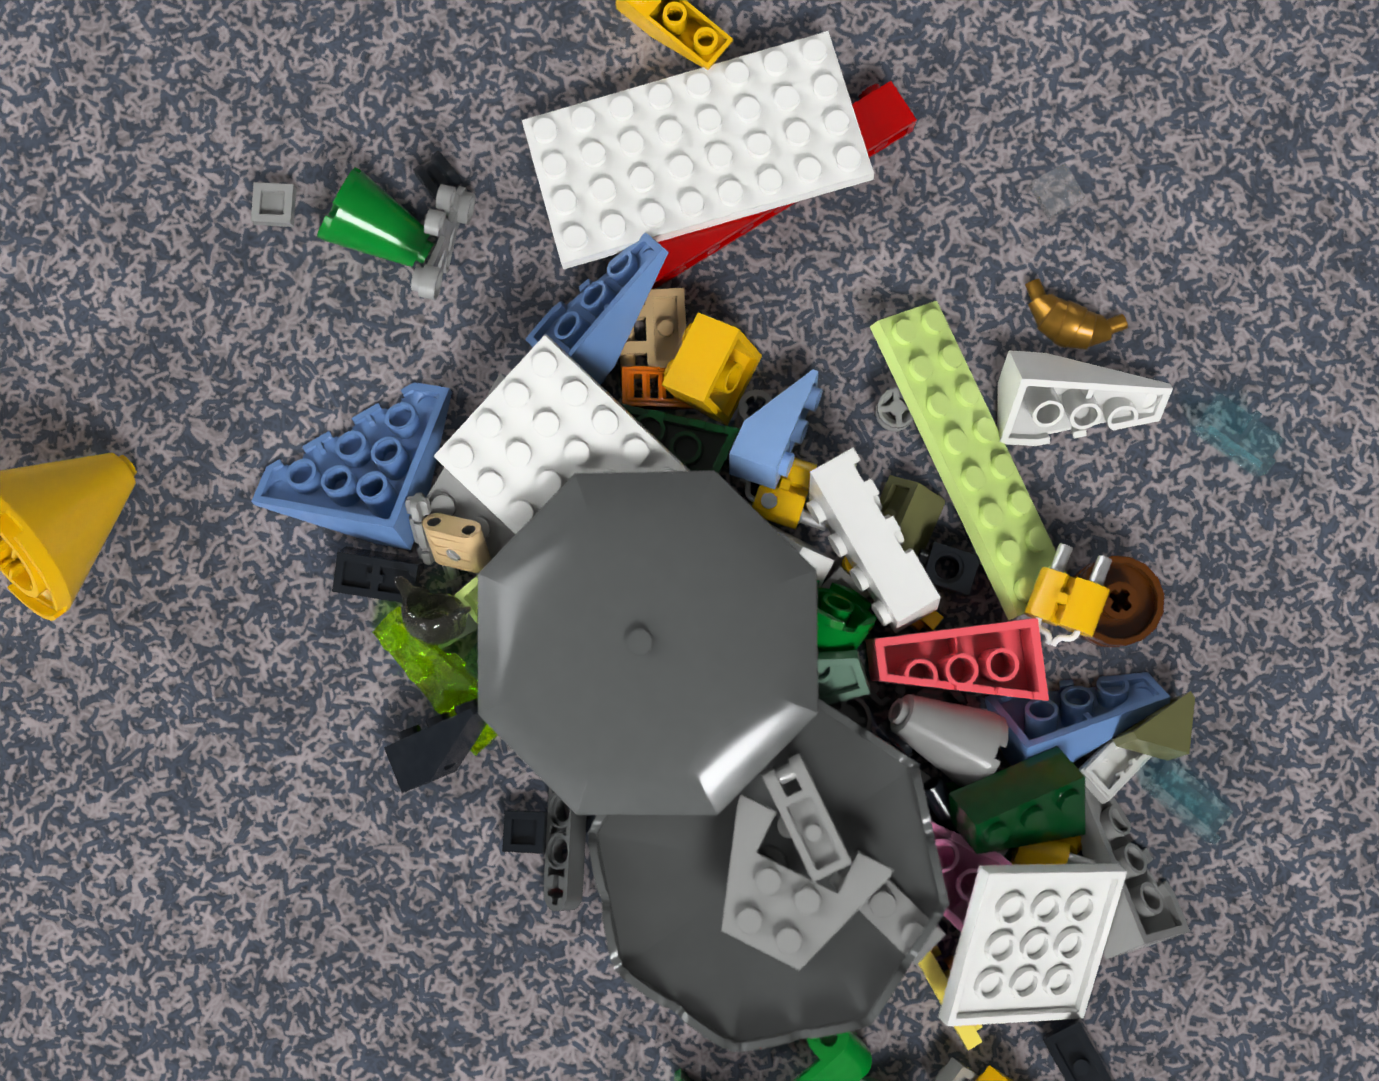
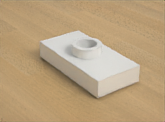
M1111 739L1101 745L1079 770L1085 776V786L1101 804L1109 802L1152 756L1117 747Z

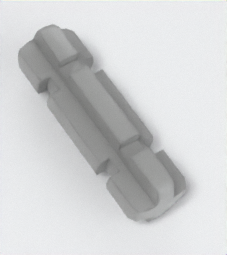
M416 493L414 496L406 498L405 506L407 514H410L409 522L414 541L418 544V556L420 559H423L424 564L432 565L435 560L422 526L423 519L430 515L432 509L429 499L423 493Z

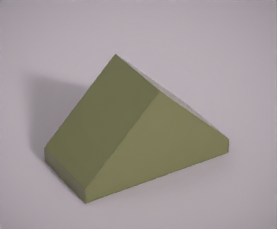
M1190 691L1171 698L1170 703L1112 739L1117 747L1166 761L1189 754L1195 706L1194 695Z

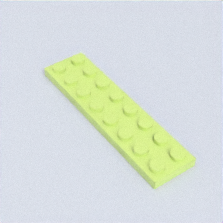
M934 301L878 320L870 326L871 331L1009 621L1023 615L1041 567H1051L1056 550L1005 443L1000 442L999 430L938 302Z

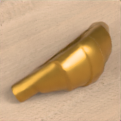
M1040 278L1025 284L1032 301L1028 306L1038 325L1037 329L1059 347L1087 350L1091 346L1111 340L1112 334L1128 328L1127 320L1123 314L1106 319L1103 315L1091 312L1088 308L1070 300H1063L1054 294L1046 295Z

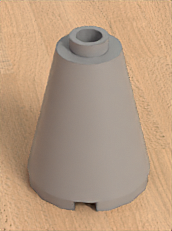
M907 694L902 699H897L889 710L888 719L892 732L959 787L967 786L992 775L998 769L1001 761L995 759L999 745L1004 748L1007 747L1008 725L1005 718L996 712Z

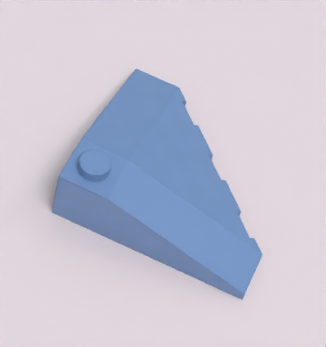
M415 382L401 389L404 396L401 403H397L389 409H382L380 404L377 403L352 417L355 424L352 431L334 438L330 431L302 446L306 452L302 459L295 461L291 465L284 466L280 459L268 465L251 502L255 506L365 541L411 550L414 537L409 522L410 514H407L405 501L407 497L414 496L416 493H423L427 497L430 492L437 461L434 455L440 448L452 391L447 387Z

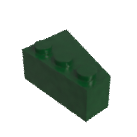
M1058 746L949 793L951 824L977 855L1085 835V776Z

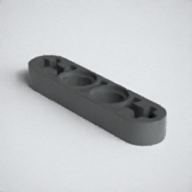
M549 787L544 900L552 911H571L579 907L583 896L587 815H576L570 809L567 819L564 814L565 803ZM564 842H566L568 848L566 861L562 855Z

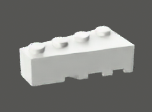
M851 448L810 471L809 502L806 504L816 523L824 522L831 533L828 536V540L835 553L840 558L845 555L853 567L850 570V575L860 591L867 589L875 603L871 606L883 626L889 624L896 634L937 610L941 597L914 551L910 548L904 551L901 547L905 541L898 523L893 516L888 514L883 516L880 511L882 510V504L878 497L880 493L872 479L868 481L862 480L856 469L857 463L861 460L854 448Z

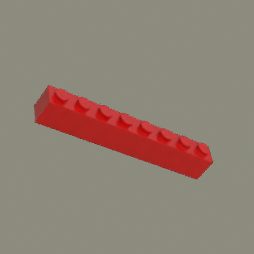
M892 81L881 87L878 83L871 85L858 96L860 100L852 104L869 158L914 130L917 119ZM795 203L658 242L669 253L651 289H657Z

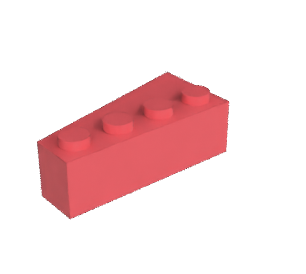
M1038 618L865 639L869 674L872 681L1049 701Z

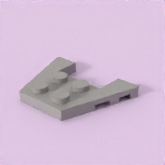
M742 794L737 805L721 931L800 970L883 885L894 869L858 852L839 892L816 881L813 882L812 879L758 852L777 811Z

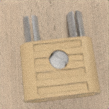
M433 513L423 519L422 526L434 560L442 565L447 579L454 580L458 578L460 574L458 569L478 575L492 560L481 525L478 522L442 513Z

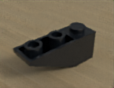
M478 698L454 707L457 715L450 717L447 711L425 720L428 728L424 730L418 724L398 732L399 741L384 747L401 793L435 781L458 770L487 725L478 715Z

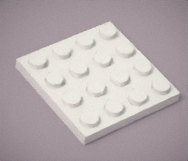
M1118 863L980 865L938 1018L947 1027L1084 1018L1127 871Z

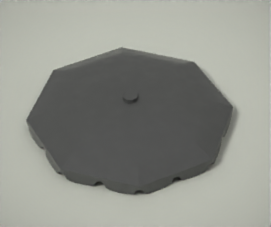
M716 471L575 473L478 573V715L576 815H718L818 713L817 570Z
M820 699L817 715L763 770L771 766L777 769L789 763L788 758L800 753L850 857L858 849L864 855L894 869L889 879L929 918L906 956L859 910L800 970L721 931L737 805L742 794L777 811L758 852L811 879L793 839L783 837L778 831L777 824L781 815L761 772L718 815H597L588 831L590 859L597 891L602 901L605 937L615 971L623 980L657 1004L672 1010L682 1021L721 1048L731 1052L758 1050L791 1043L799 1039L825 1037L871 1026L893 995L909 966L917 957L949 906L919 764ZM797 778L783 785L787 796L802 790ZM844 867V868H842V869H840V870H838V871L841 873L846 867ZM835 872L816 881L836 892H839L829 882V879L835 874Z

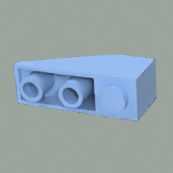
M811 370L743 422L729 454L730 475L772 489H776L781 476L787 477L789 475L795 454L791 453L795 443L802 444L809 425V421L805 420L809 410L815 412L821 400L823 389L817 387L819 371Z

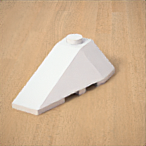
M1009 350L998 380L997 428L999 430L1000 442L1009 445L1040 446L1050 443L1049 434L1071 430L1073 438L1087 436L1086 429L1096 424L1107 422L1109 428L1118 430L1157 422L1162 417L1173 388L1169 383L1049 353Z

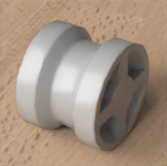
M899 388L887 390L880 397L875 407L877 422L888 431L898 432L904 430L914 420Z

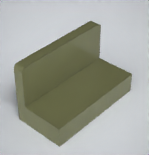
M889 475L879 498L882 504V510L880 511L883 516L888 514L895 518L905 541L901 547L904 551L909 548L912 549L918 558L921 548L926 549L945 505V499L918 482Z

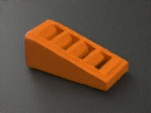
M621 366V400L623 404L648 410L694 409L675 397L674 399L666 398V388L662 386L665 368ZM658 378V398H650V379ZM634 379H642V398L634 397Z

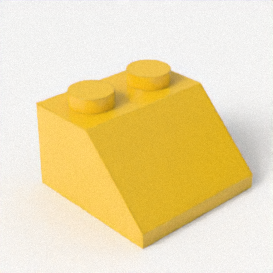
M698 312L693 323H690L683 333L682 345L675 359H672L665 368L662 386L675 398L728 426L762 355L739 328Z

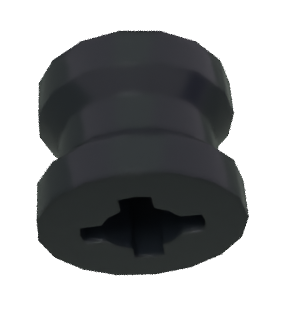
M438 150L431 155V161L425 166L418 165L413 169L419 181L435 200L441 184L457 187L462 183L456 171Z

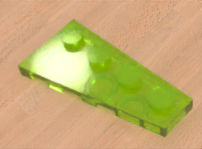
M401 606L389 612L372 632L380 641L382 647L392 655L406 672L407 677L416 684L439 714L448 711L450 717L457 715L454 707L478 698V680L464 669L467 663L456 653H445L439 648L438 638ZM487 724L470 749L475 756L478 755L499 735Z

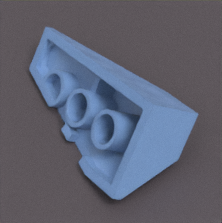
M645 232L638 242L624 249L609 262L607 272L595 282H592L589 278L579 286L581 293L567 305L560 301L552 307L525 340L534 347L544 335H548L601 385L609 372L615 367L669 252Z
M1148 672L1102 676L1098 678L1096 687L1089 688L1074 686L1072 679L1059 681V691L1048 692L1049 701L999 695L985 697L987 710L996 712L1004 717L1007 722V747H1000L1004 758L1011 766L1056 746L1074 763L1170 703V695Z

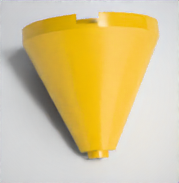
M105 453L0 470V571L12 583L7 587L8 590L25 606L42 618L50 621L56 620L71 608L136 485L134 476L137 474V471L126 456L120 455L118 457L114 453Z

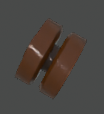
M1108 557L1112 562L1103 586L1108 588L1110 592L1093 637L1079 634L1081 639L1097 647L1115 648L1142 641L1157 628L1164 613V592L1159 578L1146 564L1132 557ZM1096 562L1085 565L1073 577L1089 581ZM1109 596H1113L1116 599L1117 606L1114 610L1111 608L1113 600Z

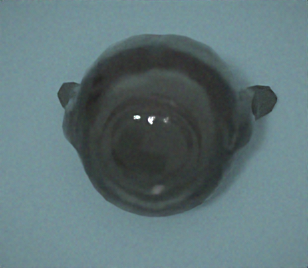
M402 576L394 578V583L402 597L401 615L403 624L413 638L429 645H441L457 638L465 631L468 612L471 611V606H465L457 597L450 594L431 593L423 586H413Z

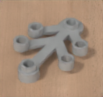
M441 184L436 196V208L445 210V212L429 209L427 212L424 233L440 237L428 263L423 268L416 266L413 272L411 291L418 292L419 297L431 300L437 299L443 273L447 274L459 224L469 225L472 219L476 196L475 193L467 192L466 187L459 186L456 191V187Z

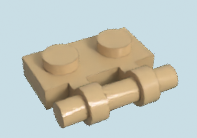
M684 288L651 289L645 305H643L636 320H646L647 341H635L633 326L619 356L620 372L621 366H636L637 356H647L648 366L666 368L667 364L672 359H675L682 345V336L686 329Z

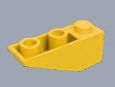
M616 0V9L650 37L702 68L704 67L706 70L711 68L733 42L732 37L687 0Z

